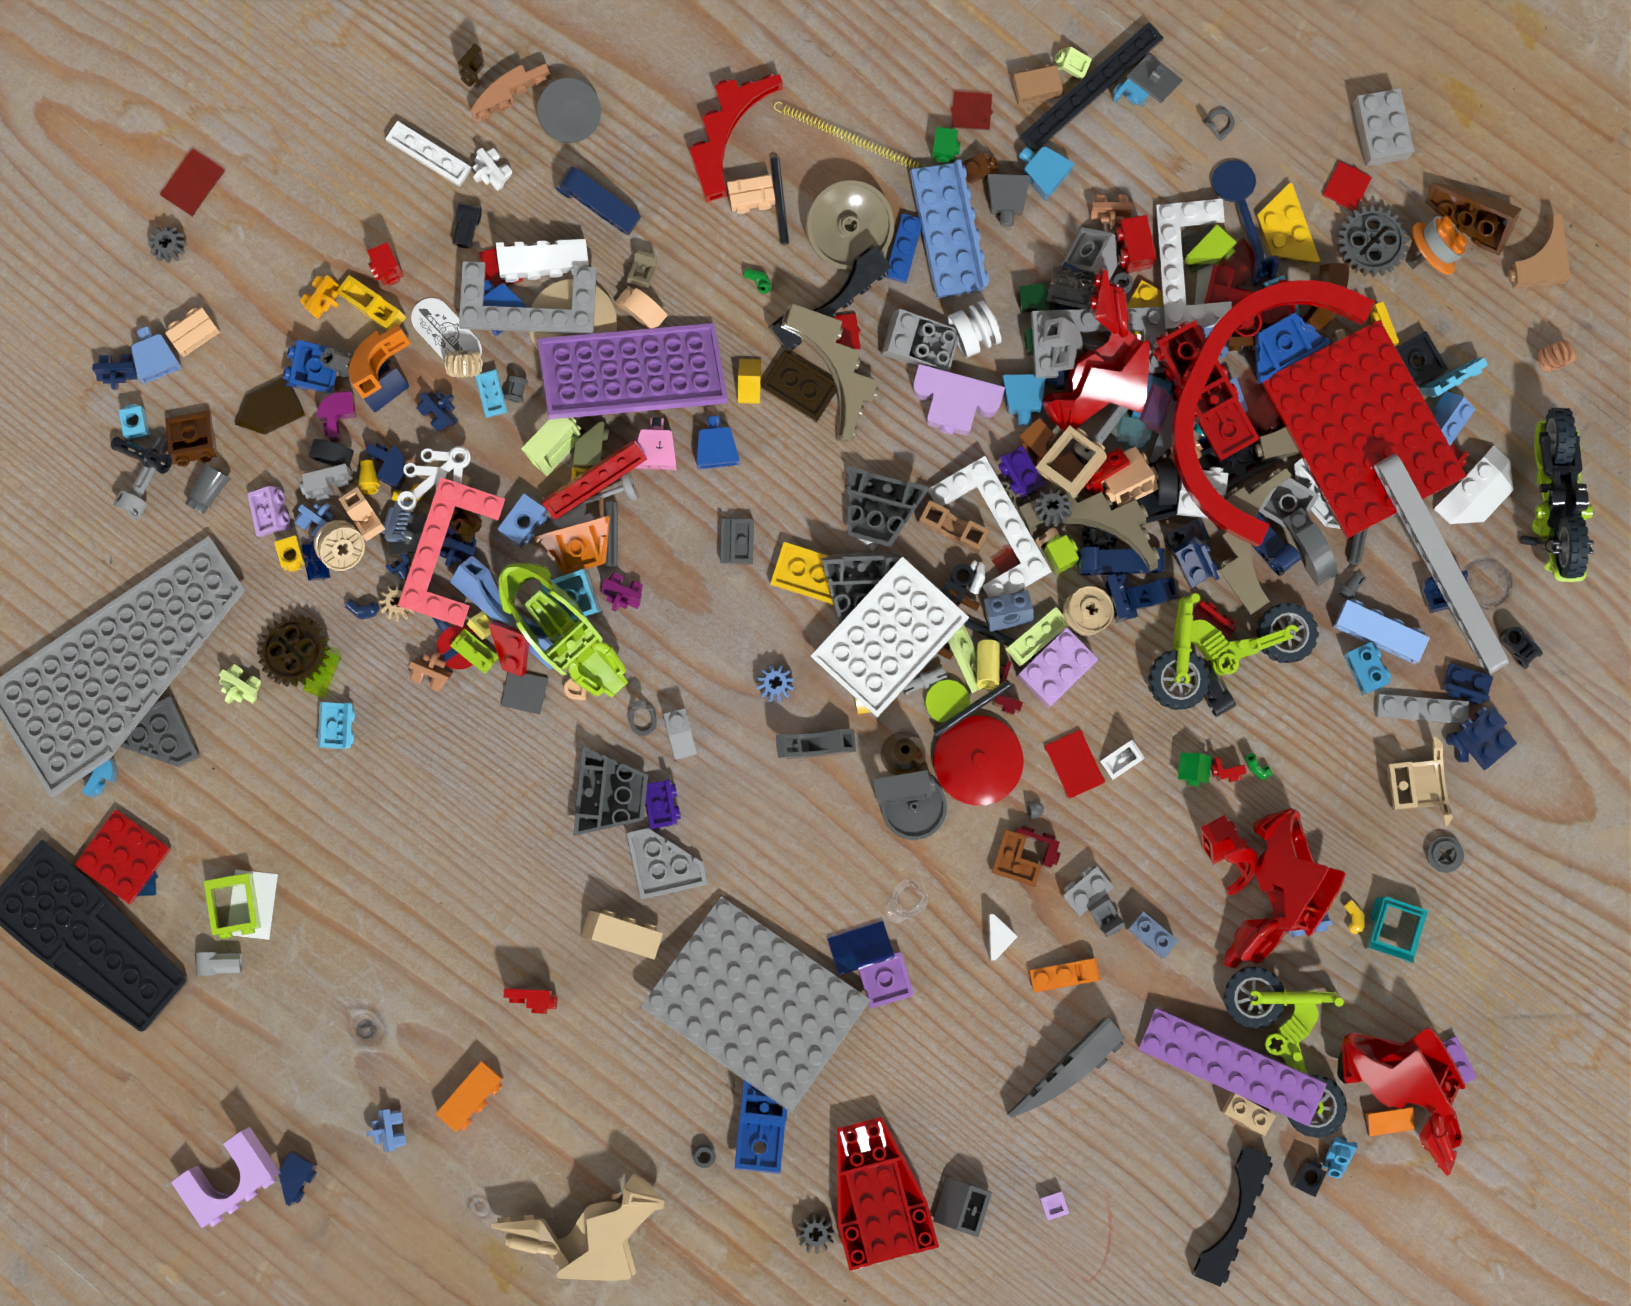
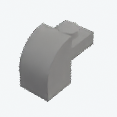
M1064 317L1046 320L1043 342L1054 347L1051 369L1056 372L1074 369L1076 352L1083 351V341L1079 329L1074 323Z

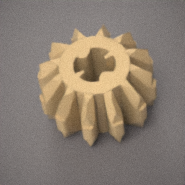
M470 350L449 352L445 356L444 361L446 374L457 378L479 375L482 372L483 366L481 354Z
M400 583L396 584V590L389 585V594L382 591L381 595L386 599L379 600V604L386 605L381 609V612L383 614L388 612L387 618L389 620L394 615L396 622H400L401 615H403L405 620H408V611L415 614V611L393 605V603L396 604L394 601L396 598L400 599L403 591Z

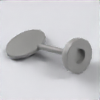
M630 471L621 477L622 486L589 497L556 520L548 512L550 520L561 528L575 525L586 515V504L624 490L629 500L639 499Z

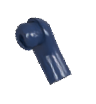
M350 599L345 605L346 609L362 620L375 617L380 610L376 602L360 606L353 599Z
M1458 732L1448 733L1446 735V743L1457 748V762H1469L1468 750L1455 736Z

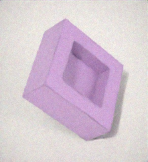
M1062 1191L1040 1198L1047 1221L1069 1214Z

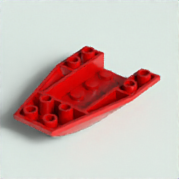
M879 1117L837 1128L838 1228L849 1271L939 1248L928 1202L883 1118Z

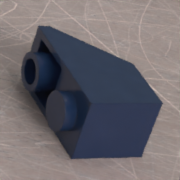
M295 1151L289 1153L279 1170L281 1172L279 1178L285 1204L289 1207L301 1201L305 1194L303 1188L306 1183L310 1184L317 1174V1171H315L317 1164Z

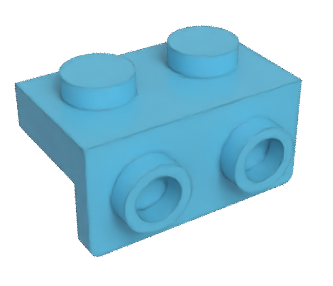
M319 703L318 748L347 749L351 747L354 741V732L351 731V725L355 718V710L352 708V703Z

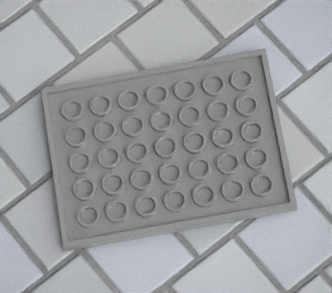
M720 897L641 1005V1008L792 1113L865 1010L870 999L729 901Z

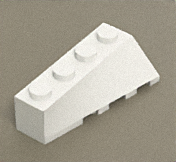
M586 239L557 240L555 245H550V242L537 241L532 246H528L524 242H514V245L510 247H504V242L496 243L501 280L506 282H516L519 278L526 277L528 280H536L544 275L561 277L563 273H572L574 275V266L589 267Z

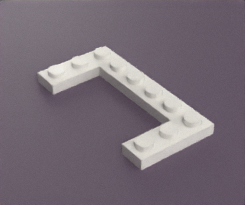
M1223 199L1156 205L1166 332L1176 331L1175 327L1185 321L1191 323L1195 320L1202 328H1212L1232 308L1231 302L1186 306L1180 227L1224 223Z
M986 456L929 488L928 492L933 501L942 507L978 488L1021 564L983 585L989 598L1019 592L1052 573Z

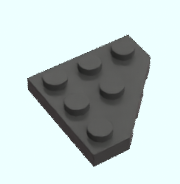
M171 696L155 703L120 746L177 767H182L200 758Z

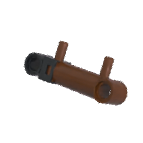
M967 564L955 566L951 574V581L949 579L946 581L941 592L957 607L962 603L977 611L980 606L979 602L965 596L967 592L965 588L970 586L974 578L972 567ZM959 571H964L968 574V580L959 581L956 574ZM942 647L937 654L951 660L954 653Z

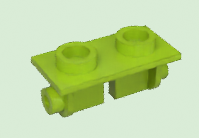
M465 628L450 645L484 674L487 673L498 659L497 654Z

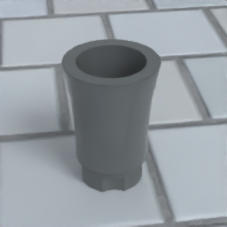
M203 463L200 474L189 493L190 497H188L185 504L205 514L208 507H211L215 498L231 478L212 466Z

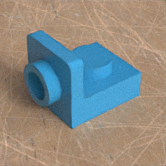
M1129 78L1124 84L1120 82L1113 91L1115 94L1113 101L1115 103L1125 94L1126 99L1131 104L1139 105L1140 107L1144 105L1149 96L1147 92Z

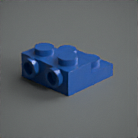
M296 340L293 345H289L287 358H291L289 367L285 366L283 372L286 386L332 394L337 371L324 367L320 361L321 353L330 347Z

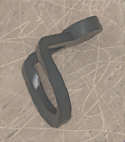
M1224 109L1214 111L1203 120V123L1220 141L1232 131L1235 124L1233 115ZM1218 114H1225L1230 119V126L1219 134V128L1212 119Z
M645 700L631 703L632 708L627 712L631 730L639 736L650 735L657 726L655 708L651 705H646ZM639 709L649 710L652 719V725L646 731H640L634 725V712Z

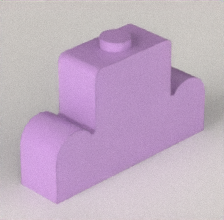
M921 364L918 366L913 385V393L918 399L928 400L932 398L927 418L928 426L939 428L940 432L953 435V433L965 436L970 433L976 410L982 416L988 418L997 414L1005 389L1003 386Z

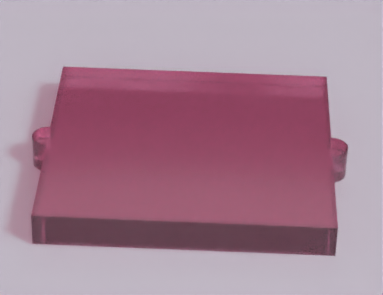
M1152 384L1139 418L1146 425L1147 429L1153 430L1158 434L1161 433L1173 397L1166 393V389Z

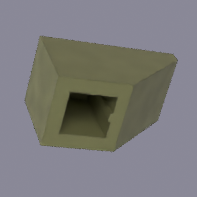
M604 422L596 424L575 442L574 467L591 468L607 457V451H604V442L609 440V429H606Z

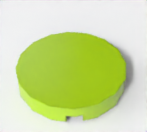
M939 681L927 693L926 709L936 722L942 724L970 705L969 693L957 681Z

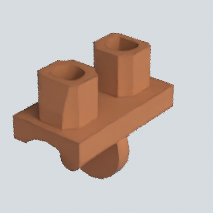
M1096 195L1092 203L1091 220L1109 223V229H1114L1115 223H1120L1122 219L1131 218L1133 203L1129 202L1127 195L1116 196L1115 202H1107V196Z
M435 651L433 656L425 654L423 660L416 657L409 665V668L412 669L410 674L411 681L422 683L425 675L430 676L432 680L429 687L438 692L452 678L454 672L444 669L446 662L439 659L440 652Z

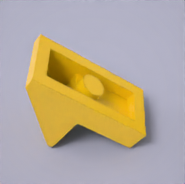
M1384 301L1377 303L1371 309V320L1373 323L1381 320L1396 347L1399 340Z

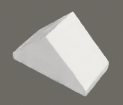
M1131 740L1100 762L1112 780L1141 762L1145 757L1134 741Z
M989 914L990 961H994L1018 936L996 915Z

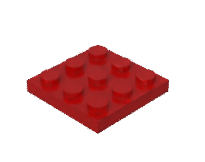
M115 809L75 863V866L131 905L171 848Z

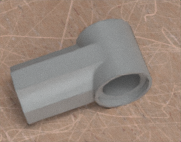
M196 953V976L217 975L218 973H242L243 959L241 953Z

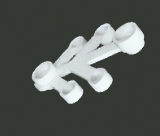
M462 446L454 447L450 452L432 451L429 448L424 449L421 452V458L424 462L431 463L434 460L447 462L441 467L416 466L413 463H407L404 466L406 476L425 475L430 477L412 492H402L398 497L400 507L404 510H412L417 504V499L435 484L437 489L440 477L446 479L447 474L453 469V481L462 484L463 468L468 466L471 460L469 451ZM426 452L432 453V457L430 459L424 458V454ZM458 454H462L464 456L461 462L456 461V456ZM410 466L415 468L412 474L407 473V469ZM406 498L412 499V503L410 505L404 504V500Z

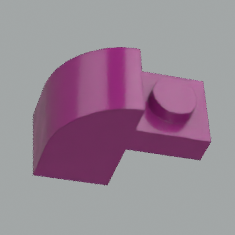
M351 391L331 394L319 405L317 417L320 421H327L323 423L324 435L328 436L331 442L340 441L339 419L356 418L355 396Z

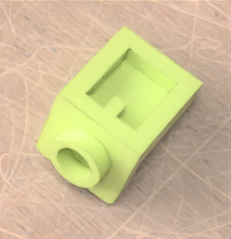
M1068 47L1057 52L1054 58V65H1057L1058 70H1064L1080 80L1084 79L1092 59L1073 47Z

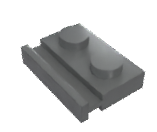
M721 518L720 564L753 565L754 519Z

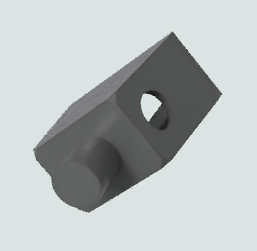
M988 174L987 190L990 210L993 215H1001V226H1013L1014 215H1022L1030 175Z

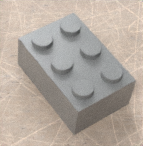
M1401 88L1357 96L1353 102V108L1366 167L1409 159L1414 152Z

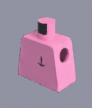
M650 418V430H640L637 444L647 456V460L635 467V469L677 470L673 434L670 430H663V418Z

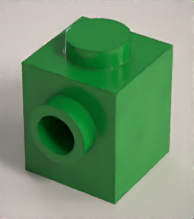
M936 127L932 159H936L940 163L954 161V156L959 155L961 142L957 141V129Z
M1180 753V762L1177 768L1178 780L1186 781L1187 786L1200 787V783H1209L1212 757L1201 753Z

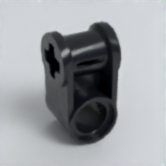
M1198 518L1171 530L1165 537L1164 543L1167 549L1172 551L1194 536L1201 542L1209 540L1210 537L1202 518ZM1172 538H1180L1181 541L1179 543L1177 541L1173 542Z
M1520 627L1508 628L1500 634V643L1523 669H1527L1529 663L1537 656L1541 657L1543 655L1540 647ZM1510 632L1516 635L1517 640L1515 643L1509 640Z

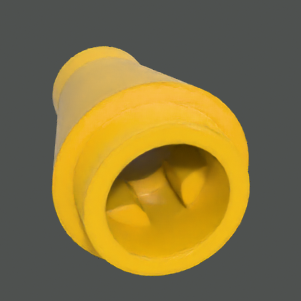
M372 460L360 462L358 488L365 495L377 493L380 487Z

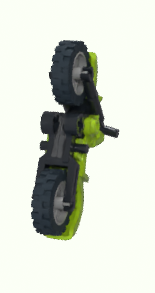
M1551 408L1546 415V421L1537 422L1534 438L1535 460L1539 470L1536 475V484H1540L1539 491L1542 493L1544 502L1535 506L1536 518L1532 523V530L1536 534L1543 536V538L1521 535L1520 544L1536 546L1546 550L1549 554V559L1546 561L1544 569L1553 573L1557 581L1578 582L1586 578L1588 554L1594 553L1592 549L1594 541L1589 540L1587 535L1588 527H1586L1585 521L1588 518H1592L1593 509L1592 505H1588L1587 485L1581 482V471L1583 468L1579 431L1574 426L1573 412L1570 411V408Z

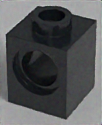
M1310 1159L1309 1163L1302 1161L1291 1186L1316 1197L1327 1172L1321 1169L1322 1164ZM1312 1170L1315 1174V1179L1313 1182L1307 1183L1304 1178L1307 1171Z

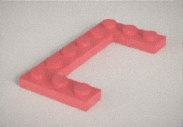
M440 477L398 606L463 627L470 606L427 592L455 506L498 521L505 502L504 498Z

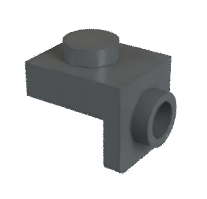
M1107 896L1087 908L1098 928L1106 937L1116 934L1125 926L1124 921L1119 917Z

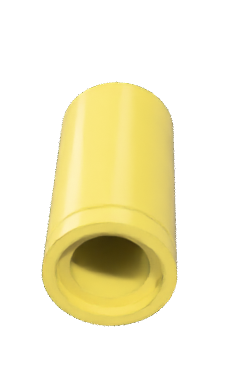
M982 640L977 644V686L984 690H993L999 685L1000 644L995 640Z

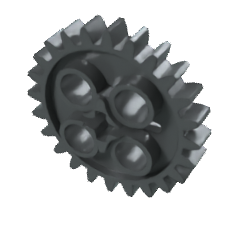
M1371 205L1368 211L1363 206L1360 209V213L1354 210L1352 213L1353 217L1348 215L1345 218L1347 223L1342 222L1340 228L1344 231L1337 233V236L1342 238L1336 242L1337 245L1342 246L1338 253H1345L1342 261L1349 260V268L1353 265L1356 267L1355 273H1358L1360 269L1363 270L1364 277L1368 272H1371L1372 277H1375L1378 271L1381 276H1384L1386 269L1391 273L1394 270L1393 265L1398 267L1401 264L1399 260H1404L1406 257L1402 252H1407L1409 249L1404 244L1408 243L1410 238L1403 237L1408 232V229H1401L1404 221L1396 222L1398 214L1391 217L1390 209L1383 213L1382 206L1375 211L1374 206ZM1373 222L1377 226V230L1369 229L1367 223ZM1385 227L1386 231L1363 255H1360L1359 252ZM1384 237L1391 238L1393 245L1386 244ZM1352 238H1359L1362 241V245H1355ZM1369 253L1377 254L1378 260H1372L1369 257Z

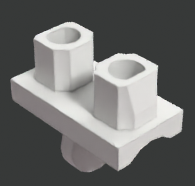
M481 148L477 150V156L473 161L476 164L473 166V169L476 171L473 179L475 182L483 180L486 185L491 183L498 192L511 177L512 170L506 164L499 168L496 166L495 163L499 161L500 157L494 148L486 151Z

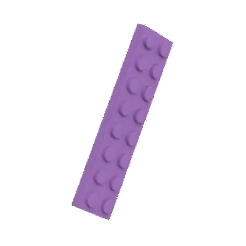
M1160 1008L1155 1009L1139 1047L1140 1051L1306 1126H1310L1327 1086V1083Z

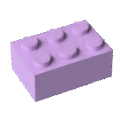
M1066 628L1019 673L1017 678L1049 709L1099 659Z

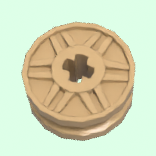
M334 520L326 523L318 530L314 538V549L316 555L328 568L335 571H345L353 568L360 562L364 555L365 542L362 535L351 523L344 520Z
M1086 586L1078 589L1066 599L1063 606V617L1066 625L1073 632L1081 636H1091L1099 633L1111 623L1114 615V606L1111 598L1104 590L1095 586Z

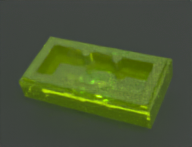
M325 651V654L330 656V658L323 659L322 661L327 666H320L318 669L321 674L314 673V681L307 678L306 685L303 688L304 692L323 699L327 695L341 660L340 656Z

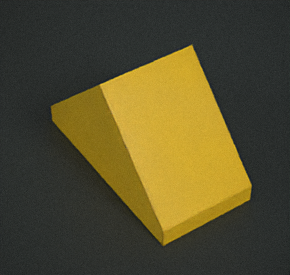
M739 359L738 403L760 404L761 359Z

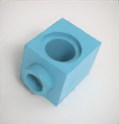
M130 404L125 406V409L119 410L123 436L127 440L150 436L146 410L143 407L138 406V404ZM138 416V423L134 426H130V419L132 417Z

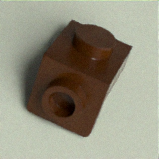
M983 152L962 162V166L964 165L966 168L967 183L970 184L987 177L988 174H999L998 161L992 154Z

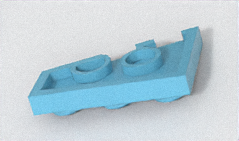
M1476 357L1419 387L1423 396H1431L1432 398L1439 396L1448 389L1460 385L1468 377L1479 375L1488 364L1485 357Z

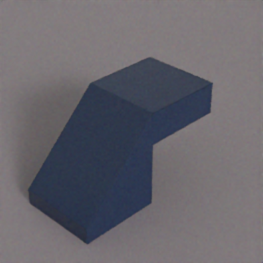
M1173 577L1159 579L1146 585L1126 589L1132 611L1146 609L1179 599Z

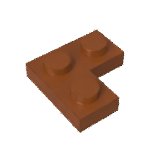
M1005 830L991 873L1035 887L1042 865L1020 858L1027 836Z

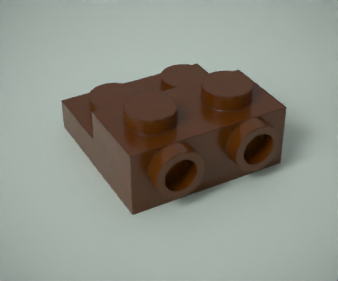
M209 410L165 418L168 455L171 456L173 465L176 464L177 466L184 467L189 465L191 461L198 460L206 463L211 461L212 457H217L212 415Z

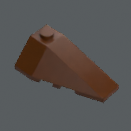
M1437 182L1432 183L1426 199V203L1442 217L1447 216L1462 234L1465 233L1474 240L1473 243L1498 256L1506 245L1522 210L1517 206L1496 198Z

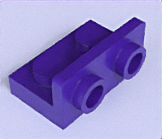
M1023 446L1007 455L1000 456L998 467L1004 476L1008 475L1011 480L1009 485L1015 495L1019 494L1021 499L1045 485Z

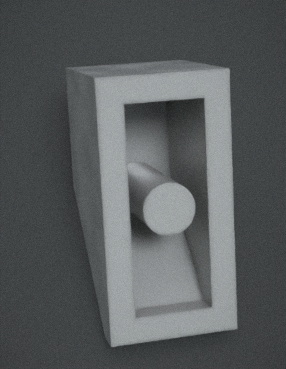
M686 709L663 714L675 760L697 755Z

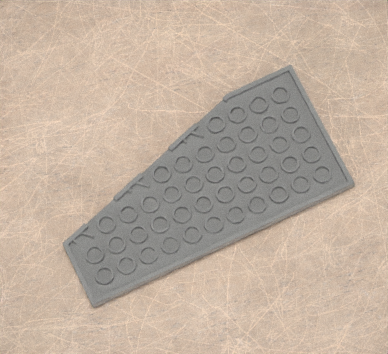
M210 536L0 677V717L50 797H55L114 755L246 591Z

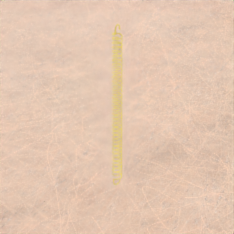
M774 105V109H775L776 111L780 112V113H782V112L784 111V114H786V113H785V109H786V106H787V105H785V107H784V109H783L782 111L777 110V109L775 108V105ZM790 106L787 110L788 116L791 115V113L789 114ZM798 109L794 114L795 119H798V117L796 118ZM804 113L803 117L801 118V120L803 119V123L805 122L804 117L806 113ZM809 115L806 118L807 124L810 123V121L808 122ZM817 118L813 122L814 127H817V125L815 126ZM823 121L822 125L820 126V128L822 127V131L824 130V129H823L824 121ZM827 123L826 126H825V128H826L825 131H826V132L829 131V134H831L830 131H831L832 124L830 125L829 129L827 130V126H828V123ZM836 126L832 130L833 136L836 135V133L834 134ZM842 129L841 133L839 134V136L841 135V139H843V137H842L843 129ZM851 132L849 133L848 137L846 138V140L848 139V142H850L849 139H850ZM854 134L853 137L851 138L852 144H854V143L856 142V146H857V145L860 143V147H862V146H863V144L861 145L862 138L860 139V141H859L858 144H857V140H858V137H859V136H857V138H856L855 141L853 142L854 136H855V134ZM873 142L872 145L870 146L871 152H873V151L875 150V154H876V153L879 151V155H881V154H882V152L880 153L881 146L879 147V149H878L877 152H876V149H877V145H878V144H876L875 148H874L873 151H872L873 144H874V142ZM895 152L894 156L892 157V159L894 158V162H896V160H895L896 152ZM900 154L897 157L898 164L901 162V160L899 161Z

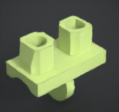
M235 664L227 671L223 669L219 674L221 677L219 683L223 685L221 692L226 694L225 702L230 704L233 700L241 703L244 698L254 704L257 700V692L261 686V681L254 676H250L246 683L240 680L243 670Z

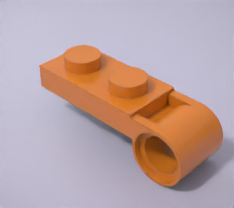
M1097 958L1030 970L1034 993L1101 980Z

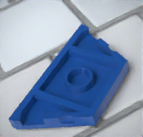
M1292 313L1255 334L1258 384L1268 380L1273 374L1329 345L1331 341L1327 337L1323 338L1319 335L1314 327L1306 324L1296 313Z

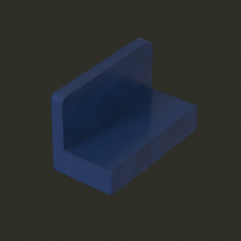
M389 359L381 365L378 371V379L382 388L364 398L373 412H377L409 388V384Z

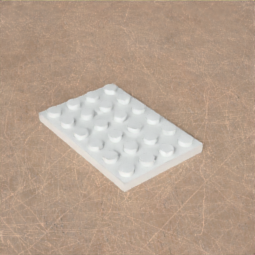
M902 557L811 657L878 718L963 626L969 617Z

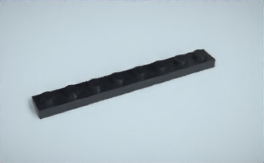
M1148 22L1020 135V139L1029 149L1036 153L1163 41L1164 37Z

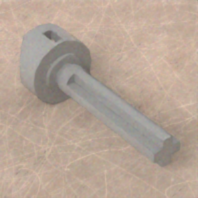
M1115 404L1089 440L1091 442L1096 440L1102 444L1127 412L1128 408ZM1078 441L1074 445L1075 457L1085 466L1094 456V453Z
M158 437L153 448L158 453L165 454L168 448L167 439ZM143 466L130 492L120 491L112 506L124 508L130 518L140 520L147 506V503L141 497L156 469Z

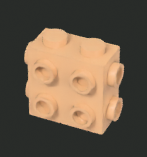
M1136 446L1123 452L1130 460V465L1101 482L1102 488H1106L1105 493L1107 497L1110 498L1111 502H1115L1118 508L1159 489L1157 484L1159 475L1156 469L1149 467L1147 456L1144 452L1140 454Z

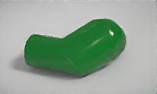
M746 267L744 278L755 281L761 294L768 293L771 290V282L767 274Z
M1254 753L1246 755L1245 759L1249 770L1260 780H1267V777L1272 776L1273 773L1269 765L1261 768Z

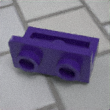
M670 779L647 784L646 805L650 829L678 825L677 820L681 819L679 806L674 805L673 797H677L675 783L671 784Z

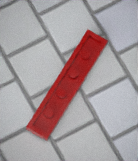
M632 440L542 499V505L553 519L556 520L646 461L647 456L636 441Z

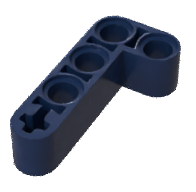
M569 167L555 186L559 193L569 199L575 198L625 235L629 236L641 219V216L635 210L575 167Z
M1258 513L1256 518L1267 523ZM1270 526L1261 545L1258 547L1252 545L1278 576H1282L1302 559L1297 549L1290 543L1286 545Z
M1083 547L1077 551L1079 557L1077 561L1078 575L1165 572L1164 549L1156 548L1160 556L1158 568L1149 571L1142 558L1133 549L1099 550V547Z

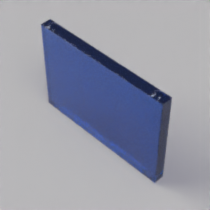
M883 921L827 938L838 975L895 958Z

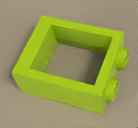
M246 873L204 881L212 935H219V939L233 937L235 932L241 931L242 935L256 933L255 929L261 928L253 874ZM245 885L251 922L219 928L214 890Z

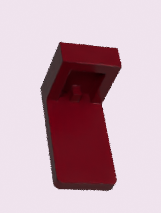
M1007 661L1006 665L1001 664L999 670L1000 684L1007 680L1011 661ZM1001 694L994 699L993 704L1002 708L1001 712L1014 715L1015 712L1019 713L1021 711L1023 702L1004 697Z
M1023 825L1021 829L1016 828L1015 833L1048 844L1042 867L1051 869L1052 865H1057L1061 853L1057 852L1060 842L1055 840L1056 836L1048 833H1043L1041 836L1034 833L1035 829Z

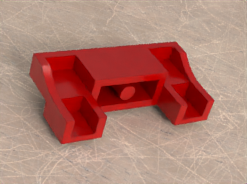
M1214 264L1204 304L1231 302V306L1234 307L1242 299L1253 294L1255 291L1233 287L1232 283L1236 269ZM1279 279L1278 284H1279V283H1282V282H1289V281H1288V280H1284V279ZM1296 305L1278 306L1261 312L1263 317L1262 326L1264 323L1272 325L1294 313Z

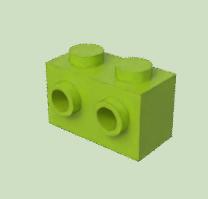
M1060 534L1056 535L1046 543L1043 553L1055 575L1075 566L1079 560L1076 553L1078 551L1077 545L1067 535L1063 537Z

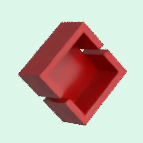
M1147 215L1122 219L1116 228V233H1114L1116 247L1119 246L1121 252L1118 255L1120 267H1124L1125 273L1151 269L1156 260V252Z

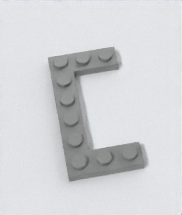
M463 261L459 317L460 329L594 334L596 267L574 266L572 310L484 306L485 262Z
M1164 307L1127 308L1129 320H1127L1128 331L1142 332V341L1149 340L1148 374L1164 375V365L1161 361L1158 362L1152 352L1154 350L1153 345L1157 341L1156 337L1166 332ZM1092 309L1031 312L1035 378L1058 377V372L1051 369L1054 347L1043 342L1046 320L1064 317L1074 323L1080 333L1111 332L1092 316Z

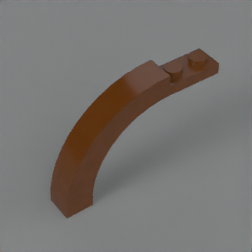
M1349 263L1319 265V281L1347 288ZM1311 306L1302 319L1306 324L1314 327L1315 331L1320 335L1337 313ZM1255 336L1230 337L1224 347H1228V351H1242V347H1249V351H1255Z

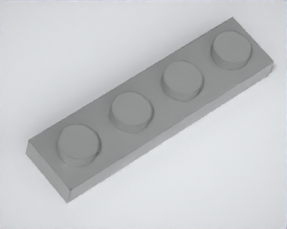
M1378 694L1376 717L1463 724L1468 720L1469 702Z

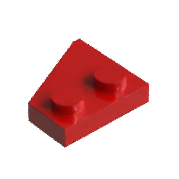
M496 620L489 622V628L502 670L520 677L525 675L529 642L520 629Z

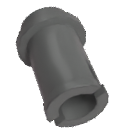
M1354 571L1345 585L1340 586L1339 594L1347 600L1354 598L1355 592L1366 581L1364 575Z

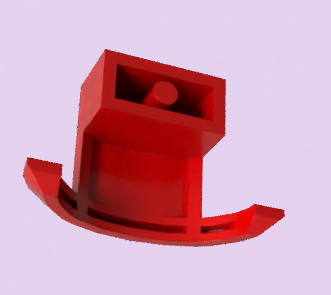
M1225 815L1201 827L1202 849L1213 865L1225 859L1226 862L1237 866L1242 876L1226 888L1227 895H1235L1252 879L1257 866L1258 856L1249 847L1244 838L1240 839L1234 822L1228 821Z

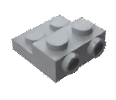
M346 464L301 474L303 481L300 482V488L306 499L312 498L313 500L316 499V501H324L329 499L330 495H334V485L336 487L347 486L350 481H354V477Z

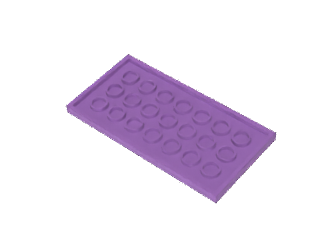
M714 323L538 338L537 343L548 420L727 403L728 398Z

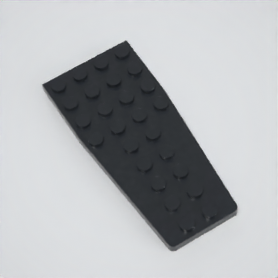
M41 839L1 885L0 927L30 953L138 1031H146L187 984V977L89 878L46 841Z

